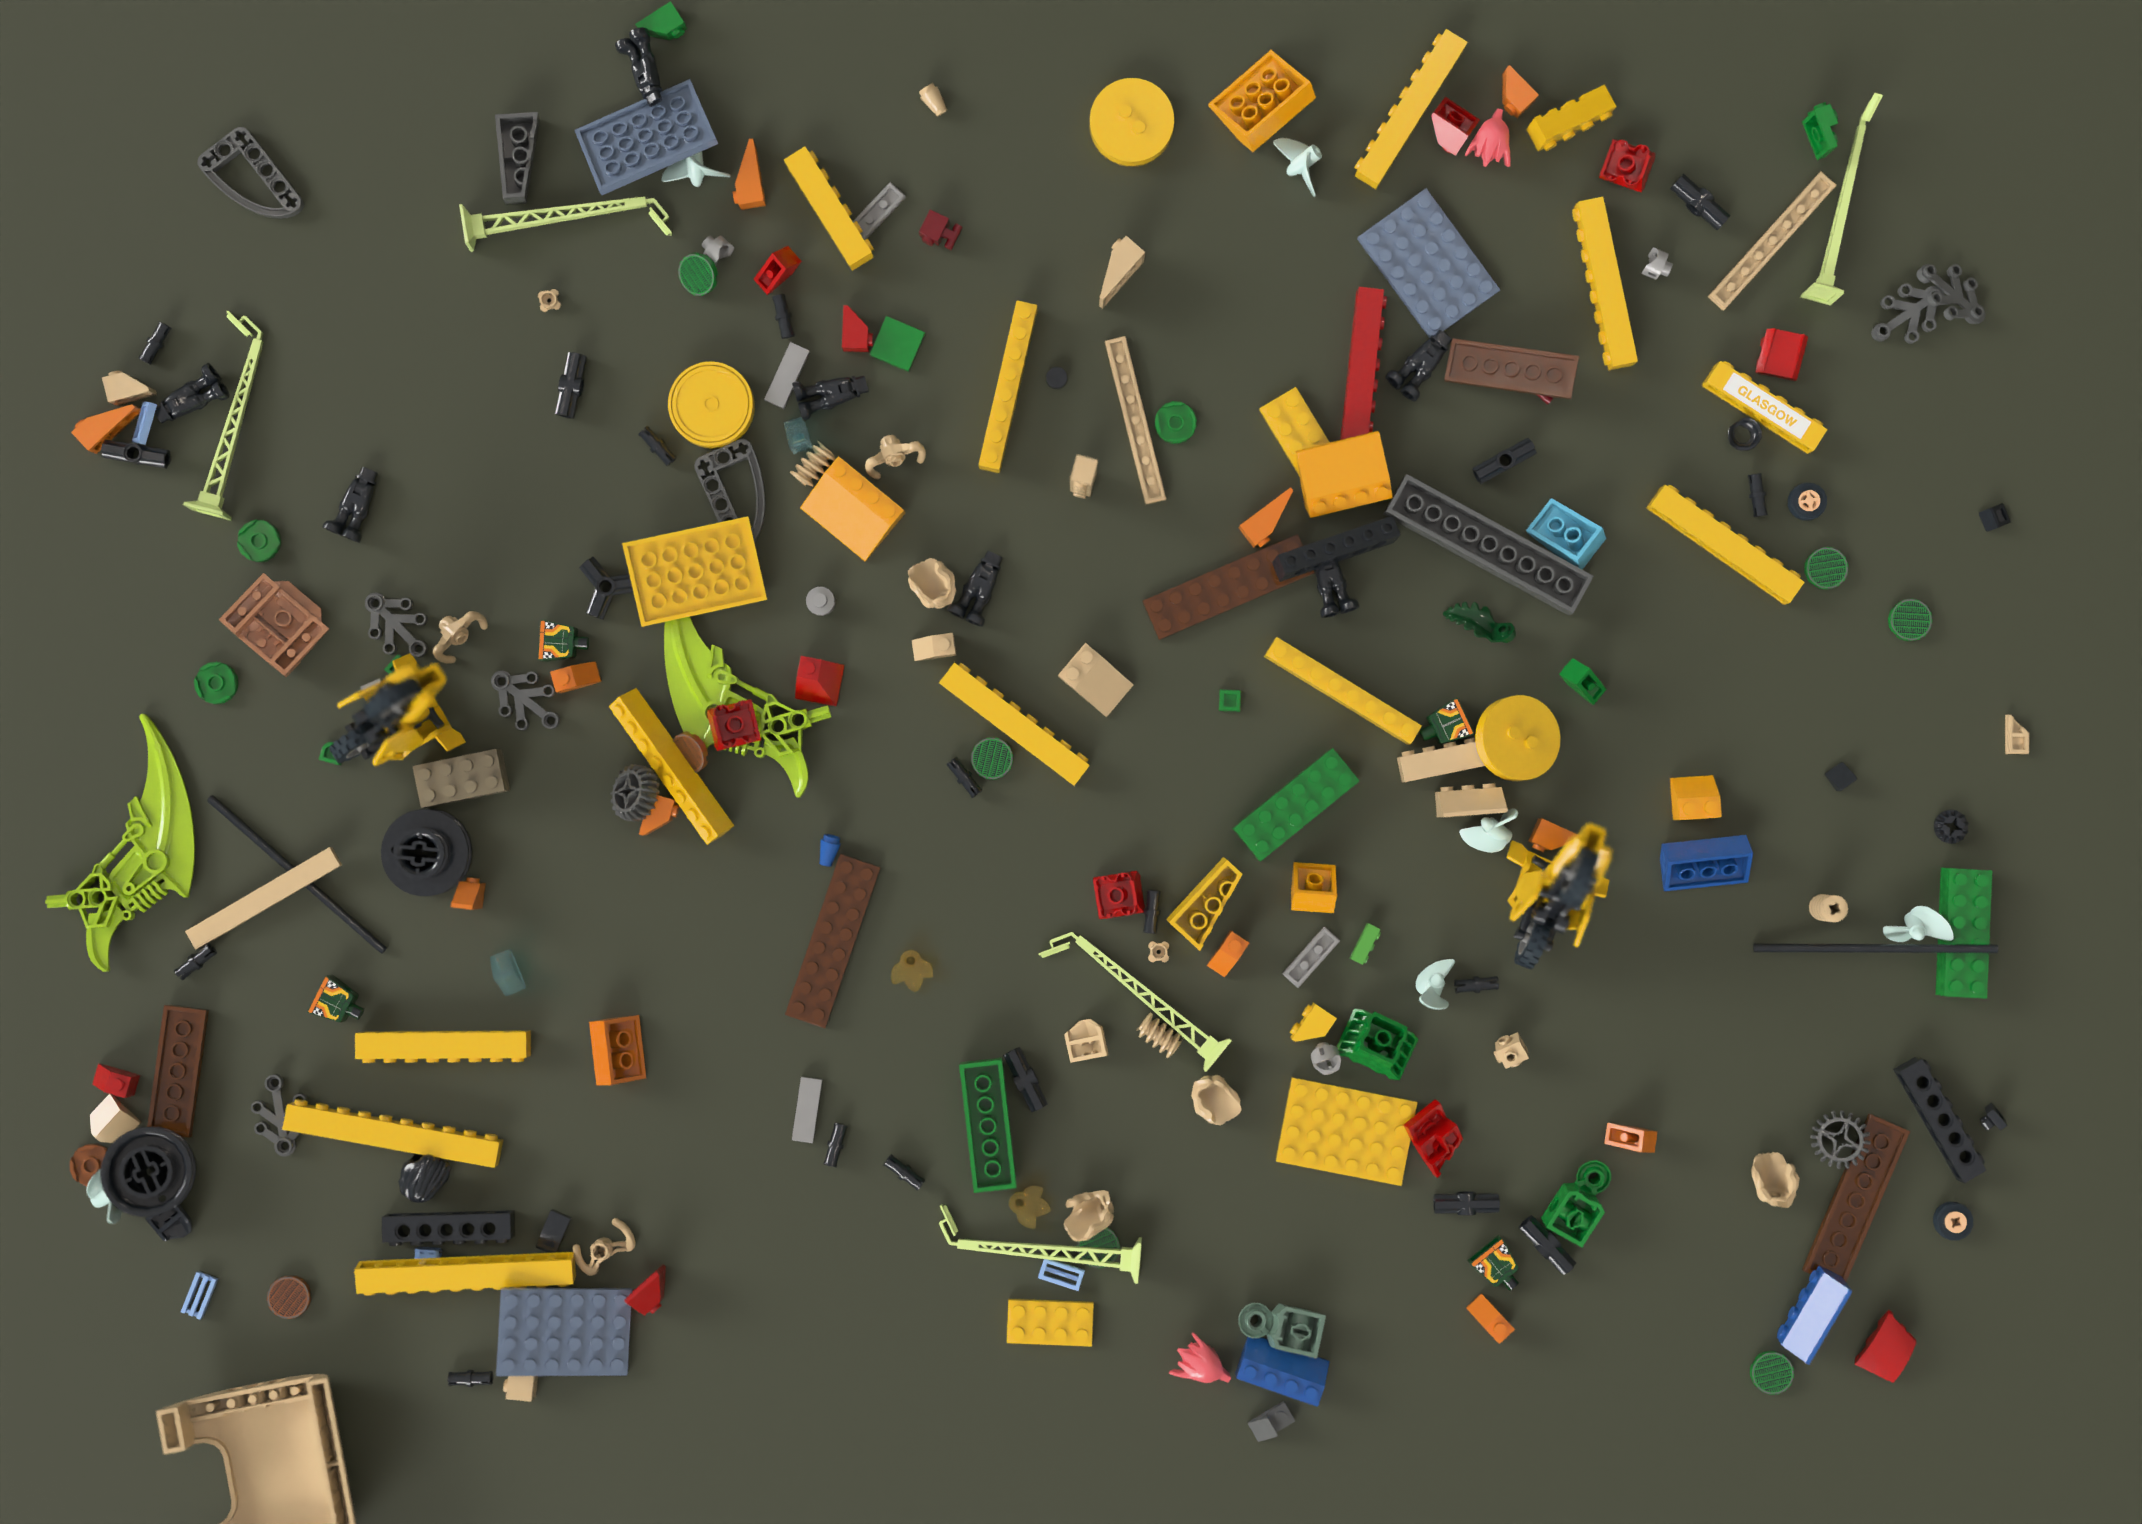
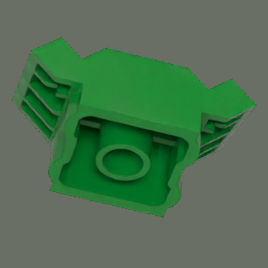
M1354 1009L1337 1044L1340 1056L1349 1057L1352 1062L1362 1064L1376 1073L1385 1074L1389 1079L1400 1080L1418 1042V1038L1414 1033L1407 1030V1026L1375 1011L1369 1013L1365 1010Z

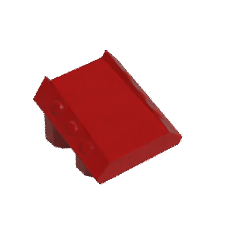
M1613 139L1599 178L1642 192L1654 163L1655 153L1649 151L1646 145L1633 146L1628 144L1627 141Z
M1776 328L1767 329L1765 336L1760 342L1761 353L1757 359L1755 373L1797 381L1808 336Z
M751 699L729 705H719L707 710L714 747L717 751L761 741Z
M1138 871L1093 877L1099 919L1144 912L1146 905L1143 899L1141 876Z

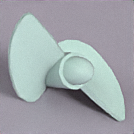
M1287 138L1274 140V145L1291 161L1287 168V174L1289 176L1302 174L1309 190L1315 197L1309 167L1322 158L1320 149L1313 144L1307 146Z
M701 151L668 166L662 175V181L669 182L688 177L695 187H699L704 175L731 177V175L704 166Z
M1516 809L1507 810L1502 815L1500 822L1494 818L1484 817L1481 820L1482 826L1461 829L1460 835L1469 846L1477 850L1489 853L1503 850L1505 845L1512 839V832L1504 824L1515 819L1518 816V811Z
M1916 906L1911 912L1907 913L1904 917L1906 927H1883V933L1886 938L1896 942H1905L1910 938L1922 940L1925 935L1942 940H1953V932L1949 923L1942 915L1927 906Z
M1454 959L1437 961L1429 965L1418 975L1416 989L1422 994L1419 1000L1425 1006L1438 1010L1448 1008V1001L1441 998L1440 995L1445 985L1444 978L1453 967Z
M99 1169L88 1182L87 1195L91 1198L93 1206L97 1208L109 1204L107 1221L110 1224H115L120 1220L122 1211L115 1207L107 1198L101 1184V1169Z

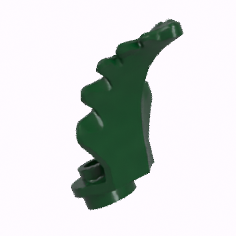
M1463 602L1462 607L1457 603L1454 608L1450 606L1447 611L1443 612L1446 619H1450L1451 622L1456 621L1457 625L1464 624L1465 630L1473 629L1474 635L1477 638L1483 637L1487 638L1490 642L1508 643L1516 636L1515 627L1512 623H1496L1490 609L1484 606L1480 610L1476 602H1473L1470 608L1467 602Z

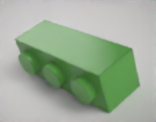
M1369 923L1366 924L1350 959L1362 965L1367 962L1369 958L1368 953L1373 950L1375 946L1373 943L1375 939L1378 940L1381 934L1379 928Z

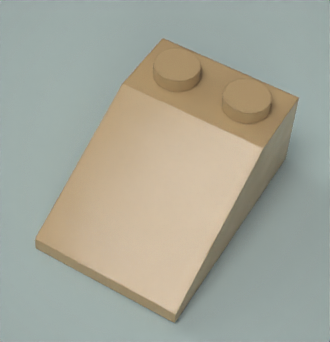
M1127 236L1122 240L1119 238L1111 247L1113 250L1100 294L1099 306L1102 309L1144 263L1145 251Z
M1086 643L1058 675L1062 681L1105 717L1111 713L1133 686L1127 678Z

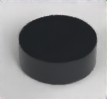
M1060 367L1051 368L1046 375L1047 384L1053 389L1064 387L1067 382L1065 370Z

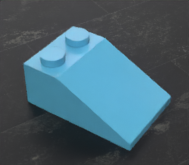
M1552 498L1526 530L1529 535L1556 556L1580 569L1586 566L1606 540L1602 527Z

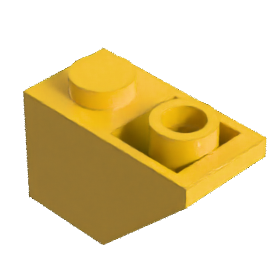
M1315 1003L1312 1006L1308 1004L1302 1013L1304 1017L1301 1022H1296L1290 1030L1292 1034L1290 1038L1297 1042L1323 1037L1337 1018Z

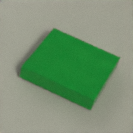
M886 316L870 356L909 372L925 332Z

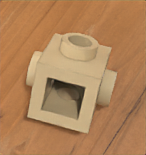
M1518 1032L1510 1036H1503L1495 1042L1496 1051H1494V1055L1498 1063L1502 1062L1506 1069L1516 1067L1522 1061L1529 1059L1528 1049Z

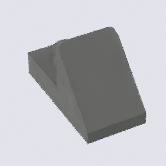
M1283 1401L1247 1423L1258 1442L1277 1437V1432L1295 1422V1419Z

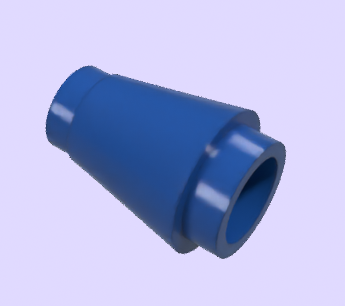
M824 834L820 842L819 864L828 867L832 866L841 846L840 837Z

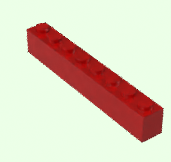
M1358 287L1356 291L1340 440L1372 433L1373 421H1370V415L1374 413L1376 404L1372 397L1373 392L1377 391L1378 380L1374 378L1375 371H1379L1380 367L1377 351H1381L1382 338H1379V332L1383 330L1385 317H1381L1382 309L1386 308L1387 296H1383L1384 289Z

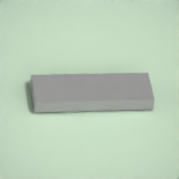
M891 182L853 221H857L863 231L860 234L864 240L906 198Z
M790 342L765 396V401L785 409L793 391L792 383L798 380L810 354L809 350Z
M1323 927L1282 974L1299 988L1340 940L1326 927Z
M801 1076L792 1134L793 1141L814 1142L823 1079Z

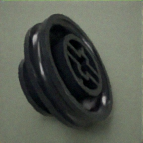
M437 809L414 810L400 816L386 831L381 846L382 865L389 879L399 889L415 896L438 895L456 887L459 881H462L468 873L473 857L471 838L464 825L453 815ZM416 838H419V839L427 838V839H429V840H422V841H414V842L411 844V842H412L414 839H416ZM409 849L436 851L437 856L426 857V855L409 854ZM431 865L430 867H422V868H416V867H415V866Z
M162 1127L138 1128L120 1136L106 1151L101 1164V1184L107 1198L119 1210L133 1216H155L174 1209L185 1200L194 1185L197 1167L191 1147L179 1134ZM154 1166L156 1172L149 1176L147 1170ZM161 1195L166 1197L165 1202L160 1201Z

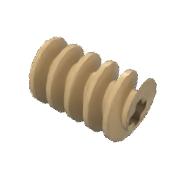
M818 440L817 442L820 447L813 445L814 453H806L809 460L801 459L804 466L796 464L795 467L798 472L790 471L804 486L809 485L813 487L814 484L811 479L819 480L817 472L825 473L822 466L830 467L828 460H836L833 453Z
M1820 894L1811 899L1809 912L1816 920L1839 922L1847 915L1848 904L1840 896Z
M1149 1013L1137 1028V1030H1140L1139 1038L1147 1035L1145 1042L1148 1043L1154 1040L1152 1047L1155 1048L1160 1045L1159 1052L1162 1053L1167 1050L1166 1058H1169L1177 1050L1183 1039L1179 1041V1033L1172 1036V1028L1165 1031L1166 1023L1158 1026L1159 1018L1151 1021L1153 1014Z

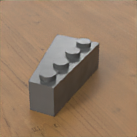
M538 112L495 114L505 205L527 204L540 123Z

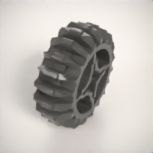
M631 764L629 767L625 766L623 771H619V777H615L616 782L612 785L613 792L610 793L613 798L610 802L613 803L612 809L616 811V815L623 820L633 822L640 821L641 819L645 820L646 815H651V809H655V801H658L657 794L660 793L657 788L660 784L656 782L658 776L654 775L653 770L644 765Z
M1832 1111V1119H1829L1827 1114H1824L1823 1117L1826 1122L1823 1123L1818 1119L1817 1123L1821 1125L1820 1129L1817 1127L1812 1128V1130L1818 1132V1135L1810 1136L1811 1139H1817V1143H1812L1811 1146H1819L1820 1149L1815 1152V1155H1819L1822 1152L1824 1156L1820 1161L1824 1162L1826 1158L1830 1159L1828 1162L1830 1167L1833 1165V1161L1837 1162V1169L1841 1168V1162H1845V1167L1850 1168L1848 1161L1851 1160L1855 1166L1858 1165L1854 1158L1858 1156L1859 1159L1864 1160V1156L1860 1152L1868 1153L1869 1150L1863 1148V1145L1871 1144V1141H1864V1137L1870 1136V1133H1862L1861 1131L1867 1127L1866 1124L1859 1127L1857 1123L1861 1119L1858 1117L1853 1122L1851 1120L1853 1117L1852 1113H1849L1848 1118H1844V1111H1840V1117H1836L1835 1111ZM1844 1122L1838 1133L1825 1130L1831 1123ZM1850 1125L1858 1133L1859 1144L1851 1141L1847 1136ZM1845 1129L1844 1139L1852 1145L1842 1144L1836 1151L1837 1141L1830 1137L1829 1134L1833 1136L1837 1134L1839 1136V1133L1842 1134ZM1822 1136L1833 1141L1834 1147L1831 1155L1822 1145ZM1847 1146L1856 1150L1849 1157L1837 1158L1842 1147Z

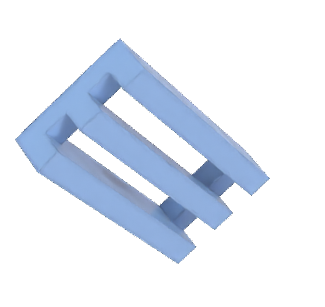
M151 402L142 403L132 442L146 445L157 404Z
M1044 1259L1038 1278L1079 1291L1085 1269L1057 1260ZM1047 1263H1048V1264H1051V1265H1054V1266H1057V1267H1060V1268H1063V1269H1066V1270H1069V1271L1078 1273L1079 1276H1075V1275H1072V1274H1069V1273H1066V1272H1063V1271H1060V1270H1057V1269L1048 1267V1266H1046V1265H1047ZM1047 1271L1077 1281V1283L1072 1284L1045 1275L1044 1272Z
M201 1271L196 1272L181 1312L184 1314L188 1313L192 1317L195 1316L199 1320L203 1319L219 1278ZM201 1277H202L203 1280H202V1282H201V1285H200V1287H199V1290H198V1292H197V1295H196V1297H195V1300H194V1302H193V1305H192V1307H191V1309H190V1308H189V1307H190V1304H191V1302H192V1299H193V1297H194V1294H195V1292H196V1289H197L198 1284H199V1282H200V1279H201ZM208 1280H209V1281H211V1283H210V1285H209V1288H208V1290H207V1293H206V1295H205V1298H204V1300H203V1303H202V1305H201V1308H200V1310H199V1312H198V1311H196V1309H197V1307H198V1304H199V1302H200V1299H201V1297H202V1294H203V1292H204V1289H205V1287H206V1284H207V1282H208Z

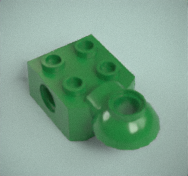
M1597 1160L1583 1163L1578 1169L1575 1183H1563L1542 1215L1541 1220L1544 1225L1576 1245L1583 1247L1605 1213L1595 1195L1604 1191L1610 1184L1611 1172L1608 1166ZM1591 1173H1597V1175L1594 1178L1588 1179Z

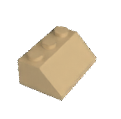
M1495 783L1483 784L1482 789H1475L1474 785L1461 786L1462 790L1453 791V787H1440L1441 792H1435L1437 817L1507 812L1502 787H1496Z

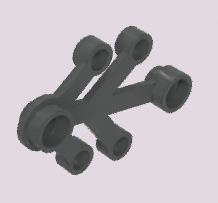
M1925 264L1917 270L1916 275L1920 282L1929 283L1931 281L1948 295L1942 296L1939 292H1934L1928 297V303L1931 306L1958 304L1963 308L1958 310L1957 307L1950 306L1945 309L1943 314L1947 320L1965 318L1970 324H1979L1985 319V311L1977 303L1975 289L1978 287V282L1976 279L1969 278L1963 282V289L1967 293L1968 301L1963 297L1959 276L1962 274V268L1958 264H1953L1947 269V275L1950 277L1952 287L1936 274L1937 269L1934 265Z
M1905 283L1898 288L1897 292L1900 297L1912 296L1922 299L1917 303L1895 300L1891 295L1882 298L1880 305L1883 309L1893 308L1903 310L1904 312L1887 324L1880 323L1873 327L1871 331L1872 338L1879 342L1884 341L1890 336L1891 330L1910 318L1908 331L1904 339L1908 344L1917 342L1919 339L1917 328L1920 311L1926 306V319L1922 322V329L1925 332L1934 330L1937 326L1934 320L1936 307L1928 303V297L1934 292H1939L1942 296H1945L1944 292L1937 286H1930L1926 290L1912 288L1910 284ZM1903 287L1908 289L1907 294L1902 292ZM1885 299L1890 300V306L1885 304ZM1927 322L1932 324L1931 329L1926 326ZM1880 328L1885 330V335L1880 333ZM1910 333L1915 336L1914 340L1909 338Z
M376 592L366 597L365 607L371 612L370 629L368 630V635L371 639L378 640L382 637L383 632L379 628L380 615L385 619V644L382 647L385 654L393 655L397 651V646L394 644V629L409 644L411 655L423 657L427 654V644L416 640L401 623H415L416 625L424 626L428 622V617L423 613L415 615L392 614L387 609L400 607L402 610L409 611L413 608V601L406 597L402 599H385L382 594ZM375 600H379L378 607L373 606ZM408 600L409 606L404 608L403 602ZM422 615L424 621L418 623L417 618ZM377 629L378 635L373 637L372 632ZM391 644L393 646V650L391 652H388L387 646ZM419 645L423 647L421 653H418L416 650Z
M497 671L491 678V684L499 692L500 707L498 712L502 717H510L513 713L512 707L508 705L509 692L514 696L517 719L515 727L518 730L524 731L529 727V721L525 718L524 705L542 718V724L545 728L555 729L559 726L560 717L558 714L547 712L529 698L537 696L553 697L556 693L554 686L547 684L540 688L519 690L513 684L524 682L536 684L539 681V675L536 672L530 671L527 674L511 676L506 671ZM531 674L535 675V680L533 682L529 681V676ZM502 677H504L506 680V683L504 685H500L499 680ZM547 687H550L552 689V693L550 695H547L545 693ZM504 707H507L509 709V713L507 715H504L502 713ZM550 717L555 718V723L552 725L548 722ZM521 720L525 721V727L523 728L519 727Z
M273 1074L265 1079L264 1084L266 1089L272 1092L275 1114L267 1109L266 1104L261 1100L251 1104V1111L255 1114H260L278 1127L279 1135L271 1131L268 1123L265 1121L256 1123L254 1131L256 1134L263 1135L273 1142L274 1149L278 1155L286 1157L295 1152V1139L300 1133L290 1131L288 1134L287 1130H282L285 1110L281 1088L284 1086V1079L279 1074ZM274 1079H277L279 1081L278 1086H275L273 1084ZM304 1093L296 1094L293 1097V1102H295V1099H297L298 1096H301L303 1100L308 1101V1098ZM257 1103L261 1105L260 1111L255 1108ZM260 1124L265 1127L263 1132L259 1130ZM284 1142H287L289 1144L288 1149H285L283 1147Z

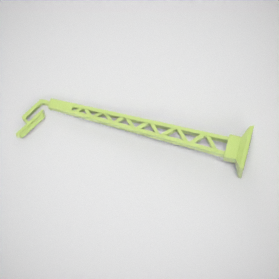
M1873 94L1860 118L1820 276L1816 279V283H1813L1801 294V298L1832 305L1844 294V290L1833 286L1836 277L1834 276V271L1866 129L1865 123L1872 118L1883 96L1882 94Z
M636 197L485 216L481 213L470 215L463 204H459L465 244L470 252L474 251L476 239L487 238L486 235L647 207L649 203H654L665 216L661 220L650 207L649 215L666 235L670 234L672 236V232L664 223L669 219V216L654 198ZM569 211V213H568L567 215H565V214L562 213V212ZM554 213L559 215L558 217L551 218ZM547 214L544 219L538 215ZM530 216L536 219L535 221L526 222ZM522 217L518 223H515L512 219H510ZM504 219L511 224L500 226ZM496 220L492 228L485 229L484 222Z
M227 310V318L245 336L253 335L241 324L244 320L258 332L256 339L253 338L204 490L200 491L197 501L184 502L183 505L192 511L231 521L232 518L222 509L225 499L223 498V493L263 346V341L261 340L263 333L246 316L237 320ZM233 423L235 428L230 430L231 424ZM233 435L231 443H229L227 437ZM226 444L228 451L222 454L224 445ZM226 459L224 469H222L219 462ZM218 469L222 476L214 479L216 470ZM219 484L216 495L209 493L212 486Z
M1073 932L1051 939L1050 945L1052 948L1039 953L1044 958L1069 948L1070 942L1054 947L1052 943L1069 936L1076 939L1075 943L1198 1050L1197 1052L1205 1058L1203 1066L1205 1072H1207L1232 1041L1226 1039L1218 1042L1211 1035L1208 1037L1082 936L1078 937ZM1107 961L1113 966H1107ZM1111 969H1118V975ZM1121 972L1128 977V979H1122ZM1133 981L1134 989L1130 987L1126 982ZM1137 985H1139L1146 992L1138 993ZM1151 995V1004L1142 996ZM1154 998L1163 1004L1165 1008H1155ZM1170 1010L1172 1022L1159 1011ZM1174 1014L1187 1024L1175 1026ZM1191 1027V1039L1179 1029ZM1195 1031L1207 1039L1201 1047L1195 1044Z
M943 1204L940 1205L945 1219L941 1220L939 1225L948 1244L957 1246V1249L1120 1268V1271H1130L1134 1283L1138 1284L1142 1237L1138 1238L1133 1248L1122 1247V1249L971 1239L951 1241L943 1223L947 1221L953 1236L957 1234L958 1229L946 1205L943 1206ZM1025 1248H1032L1029 1252L1025 1250ZM1039 1249L1043 1254L1033 1252ZM1045 1249H1051L1055 1251L1049 1255ZM1062 1250L1066 1256H1057L1056 1254ZM1068 1251H1080L1081 1253L1073 1257ZM1088 1252L1094 1260L1082 1259L1081 1257ZM1095 1253L1108 1254L1100 1261ZM1113 1254H1121L1120 1263L1107 1260Z

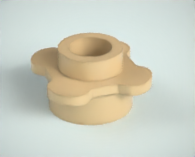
M556 289L539 292L540 309L543 312H547L549 309L558 310L561 307V303L558 302L559 292Z
M1152 941L1148 944L1150 949L1148 959L1150 962H1167L1169 960L1167 955L1169 944L1167 942L1155 943Z

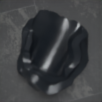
M414 1154L411 1159L403 1164L398 1181L401 1194L412 1202L423 1203L429 1201L448 1181L451 1170L450 1164L430 1154L424 1156Z

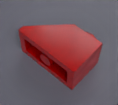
M786 246L771 254L755 276L754 281L768 295L789 278L802 261L789 246Z
M843 305V351L869 352V346H873V334L870 333L869 328L848 305Z
M99 1063L92 1084L105 1093L127 1098L135 1095L140 1075Z

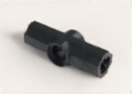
M1685 174L1670 188L1686 203V207L1692 214L1698 217L1701 216L1714 229L1718 230L1729 219L1730 215L1714 201V196L1708 190L1699 188Z
M568 352L564 374L561 375L558 384L559 398L555 412L556 415L574 419L578 398L581 397L584 389L583 375L587 356Z
M1526 438L1473 467L1472 471L1476 480L1481 485L1536 455L1537 452L1533 442ZM1501 456L1508 458V466H1503L1500 463Z
M106 439L101 447L102 457L166 469L171 461L170 451ZM138 449L139 456L134 459L133 453Z
M1015 1048L1004 1054L1003 1056L1013 1074L1012 1078L1019 1092H1022L1031 1112L1048 1105L1038 1085L1037 1076L1032 1067H1029L1021 1048Z
M1461 1191L1457 1192V1194H1434L1433 1207L1435 1214L1457 1213L1458 1215L1469 1216L1476 1215V1213L1499 1212L1500 1200L1498 1193L1476 1194V1192Z
M1531 1215L1521 1222L1519 1229L1533 1242V1246L1546 1260L1548 1259L1562 1275L1569 1273L1574 1268L1576 1262L1561 1247L1562 1244L1549 1231L1547 1232L1535 1217Z

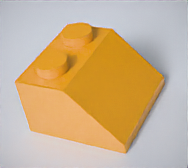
M1713 775L1670 778L1673 820L1722 817L1720 794Z
M1293 862L1291 910L1334 913L1337 898L1336 865Z

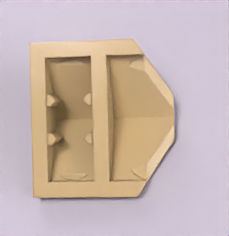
M1092 1019L1078 1021L1064 1034L1070 1063L1109 1055L1103 1027Z
M109 1094L90 1114L91 1134L100 1142L113 1143L120 1136L136 1129L142 1123L112 1094Z

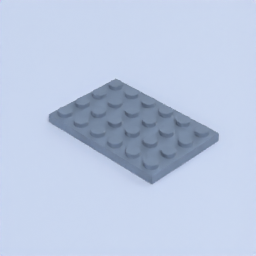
M690 79L660 93L662 101L655 106H648L647 100L643 99L575 130L601 195L718 144Z
M1427 188L1357 238L1429 338L1431 335L1435 336L1439 330L1445 331L1500 291Z
M501 1288L496 1376L627 1375L631 1306L626 1304L624 1300L632 1292V1289Z

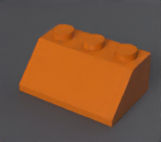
M639 1015L590 1021L596 1085H614L646 1079Z

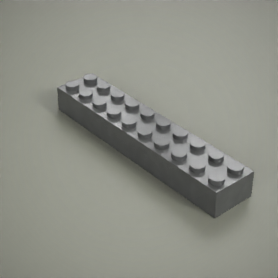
M1408 474L1403 477L1383 513L1387 517L1393 516L1396 522L1566 615L1574 613L1593 578V575Z

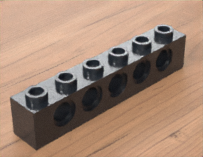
M1393 516L1278 554L1272 564L1281 582L1392 544L1401 534Z
M1914 1057L1893 1069L1956 1180L1966 1183L1987 1171L1983 1165L1985 1163L1983 1157L1979 1152L1976 1153L1973 1148L1974 1141L1962 1129L1964 1126L1963 1122L1951 1110L1953 1108L1952 1103L1940 1091L1942 1089L1941 1084L1936 1078L1932 1077L1930 1073L1931 1067L1928 1062ZM1922 1076L1923 1084L1918 1087L1917 1079ZM1933 1095L1934 1102L1928 1105V1097ZM1944 1114L1945 1120L1939 1124L1938 1117ZM1954 1132L1955 1140L1950 1142L1949 1135ZM1962 1151H1965L1966 1157L1961 1161L1960 1154Z
M515 1210L392 1213L382 1216V1243H389V1246H400L402 1242H410V1245H423L424 1242L432 1241V1245L445 1244V1241H453V1244H465L466 1240H474L475 1244L487 1243L488 1240H496V1243H507L509 1239L515 1236ZM488 1222L495 1225V1232H490L487 1229ZM446 1223L453 1227L452 1234L445 1231ZM467 1223H471L474 1226V1233L466 1230ZM424 1224H428L431 1227V1234L424 1232ZM403 1225H407L410 1228L409 1235L402 1231Z

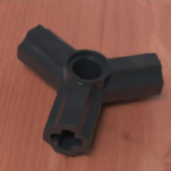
M594 556L586 560L579 567L596 588L586 611L589 615L604 620L613 595L633 593L629 574L610 577ZM604 582H611L612 588L609 592H602L601 586Z

